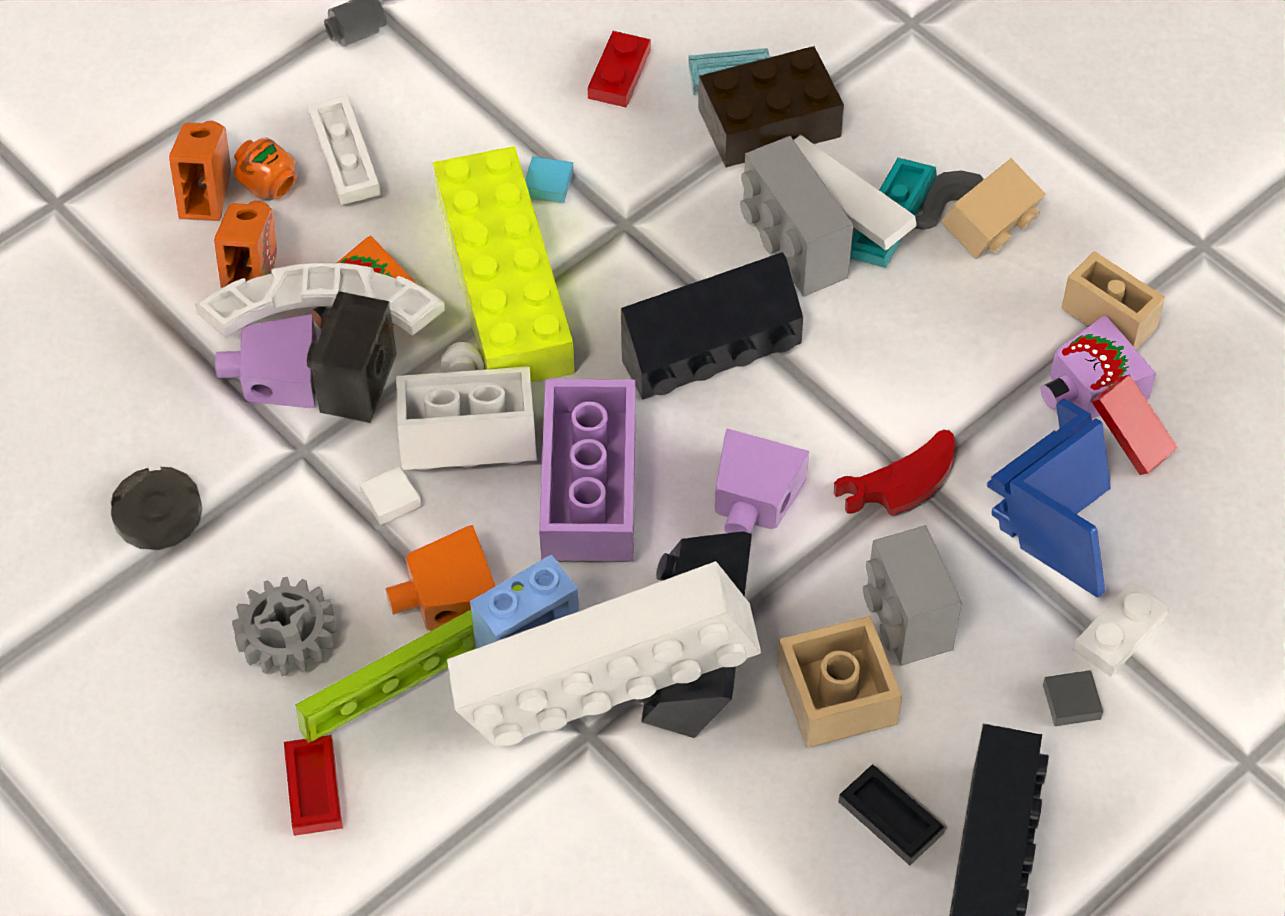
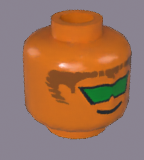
M268 137L260 138L255 142L247 140L238 148L234 155V159L237 160L234 168L236 180L259 199L266 200L271 197L279 199L290 190L296 181L297 174L294 172L296 168L295 159Z

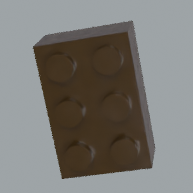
M815 46L699 76L698 109L725 168L745 163V153L791 136L794 140L801 135L813 144L841 137L844 103Z

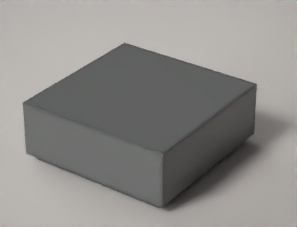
M1091 670L1044 678L1043 688L1054 726L1101 720L1103 709Z

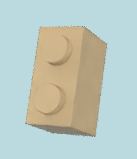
M1010 158L955 202L941 223L977 259L988 249L995 253L1003 247L1012 237L1009 232L1016 226L1023 230L1032 223L1040 214L1036 207L1046 193Z
M1093 251L1068 276L1061 309L1087 326H1090L1106 315L1137 350L1157 329L1165 296Z

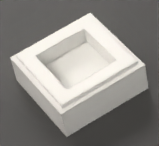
M400 465L359 484L361 494L380 525L421 507L420 497Z

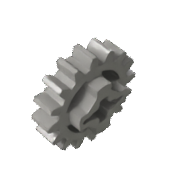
M283 577L280 586L275 588L268 580L264 581L265 591L261 594L250 589L247 592L250 604H238L236 609L239 618L232 620L237 649L239 652H244L247 663L251 666L260 660L262 672L265 674L273 666H279L282 676H287L289 666L296 665L301 672H305V661L309 658L320 663L323 660L320 647L332 649L333 640L331 633L337 632L331 600H324L322 589L317 587L309 592L307 580L301 579L296 587L290 586L288 577Z

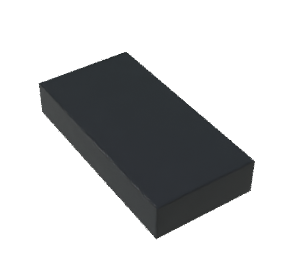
M873 764L839 794L838 802L908 865L913 864L944 833L945 827Z

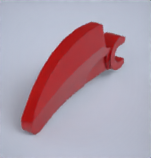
M943 429L938 431L926 444L916 451L886 467L861 477L843 476L838 478L834 482L835 497L847 493L853 494V496L845 499V511L847 514L856 513L864 507L865 503L871 502L883 505L891 516L916 507L932 496L948 477L954 458V434L950 430Z

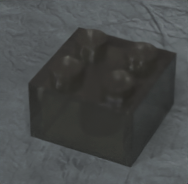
M338 291L332 308H325L321 320V335L318 342L313 341L307 354V367L312 368L313 393L317 395L320 413L371 423L397 355L389 301Z

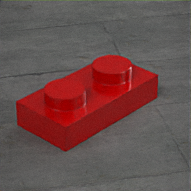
M612 31L587 87L588 99L626 108L651 51V39Z

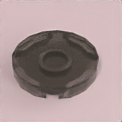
M160 466L161 470L149 471V468L141 469L122 480L112 494L111 517L116 532L126 543L139 549L161 550L179 544L193 533L200 523L203 506L196 483L186 473L173 467Z

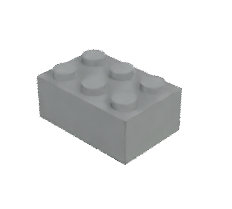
M788 136L745 153L744 173L741 174L744 194L743 200L740 201L743 217L748 224L753 223L760 232L762 244L769 254L784 253L793 282L803 297L848 279L853 223L792 137Z

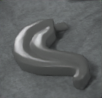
M962 170L939 174L924 199L923 213L920 216H915L917 225L915 228L930 229L936 226L941 219L945 204L949 201L959 200L982 182L984 178L980 174Z

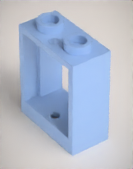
M552 554L470 601L475 648H480L579 611L578 588ZM515 585L523 587L521 591H514L512 588Z

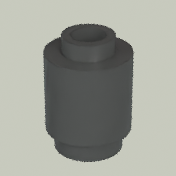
M350 0L328 9V18L324 20V26L332 42L338 41L342 47L379 33L380 28L387 24L386 15L379 0Z

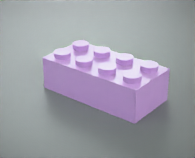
M545 379L539 524L541 560L552 554L556 561H633L636 431L635 380Z

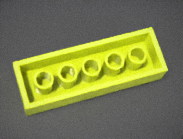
M515 146L433 162L436 195L477 347L483 356L484 370L529 366L531 382L574 374L572 336Z

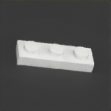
M344 95L308 104L309 116L340 205L381 195L380 184L348 96Z

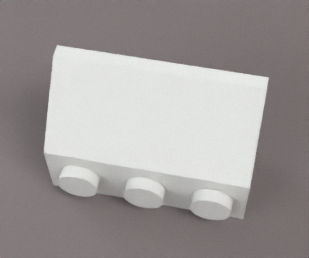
M529 366L396 376L397 431L402 470L416 469L428 471L433 468L453 466L470 468L480 464H519L523 461L537 460Z

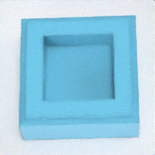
M532 156L525 179L530 198L564 203L573 174V162Z

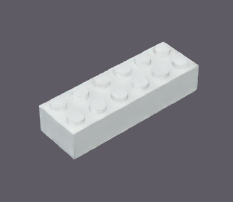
M715 561L449 658L447 663L455 711L490 743L498 747L515 745L521 742L524 737L544 730L560 729L567 722L586 715L603 714L610 710L612 706L631 699L648 698L656 690L670 685L693 682L701 674L718 668L738 666L745 662L747 658L761 654L750 603Z

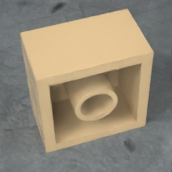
M871 616L779 639L777 668L806 748L898 724L902 695Z

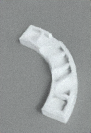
M326 262L278 267L271 269V274L248 281L242 278L213 292L195 304L197 314L225 338L261 318L286 310L304 307H342L371 313L396 324L412 336L445 311L443 300L408 279L397 276L395 279L387 275L375 273L373 268L367 266Z

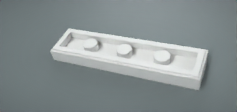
M801 135L794 139V142L849 217L853 227L884 250L889 249L917 226L916 218L912 213Z

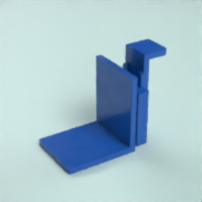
M1062 399L1056 403L1059 429L1045 436L991 476V480L987 482L989 489L1005 498L993 507L991 513L993 517L998 519L1001 531L1012 538L1018 535L1020 549L1098 598L1105 593L1098 530L1095 525L1077 514L1111 489L1103 423L1097 418L1092 420L1089 412L1066 399Z

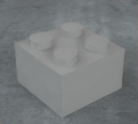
M920 526L873 540L871 559L866 561L868 583L863 586V595L869 611H876L882 623L880 624V634L885 648L888 651L894 650L900 666L952 651L962 601L927 526Z

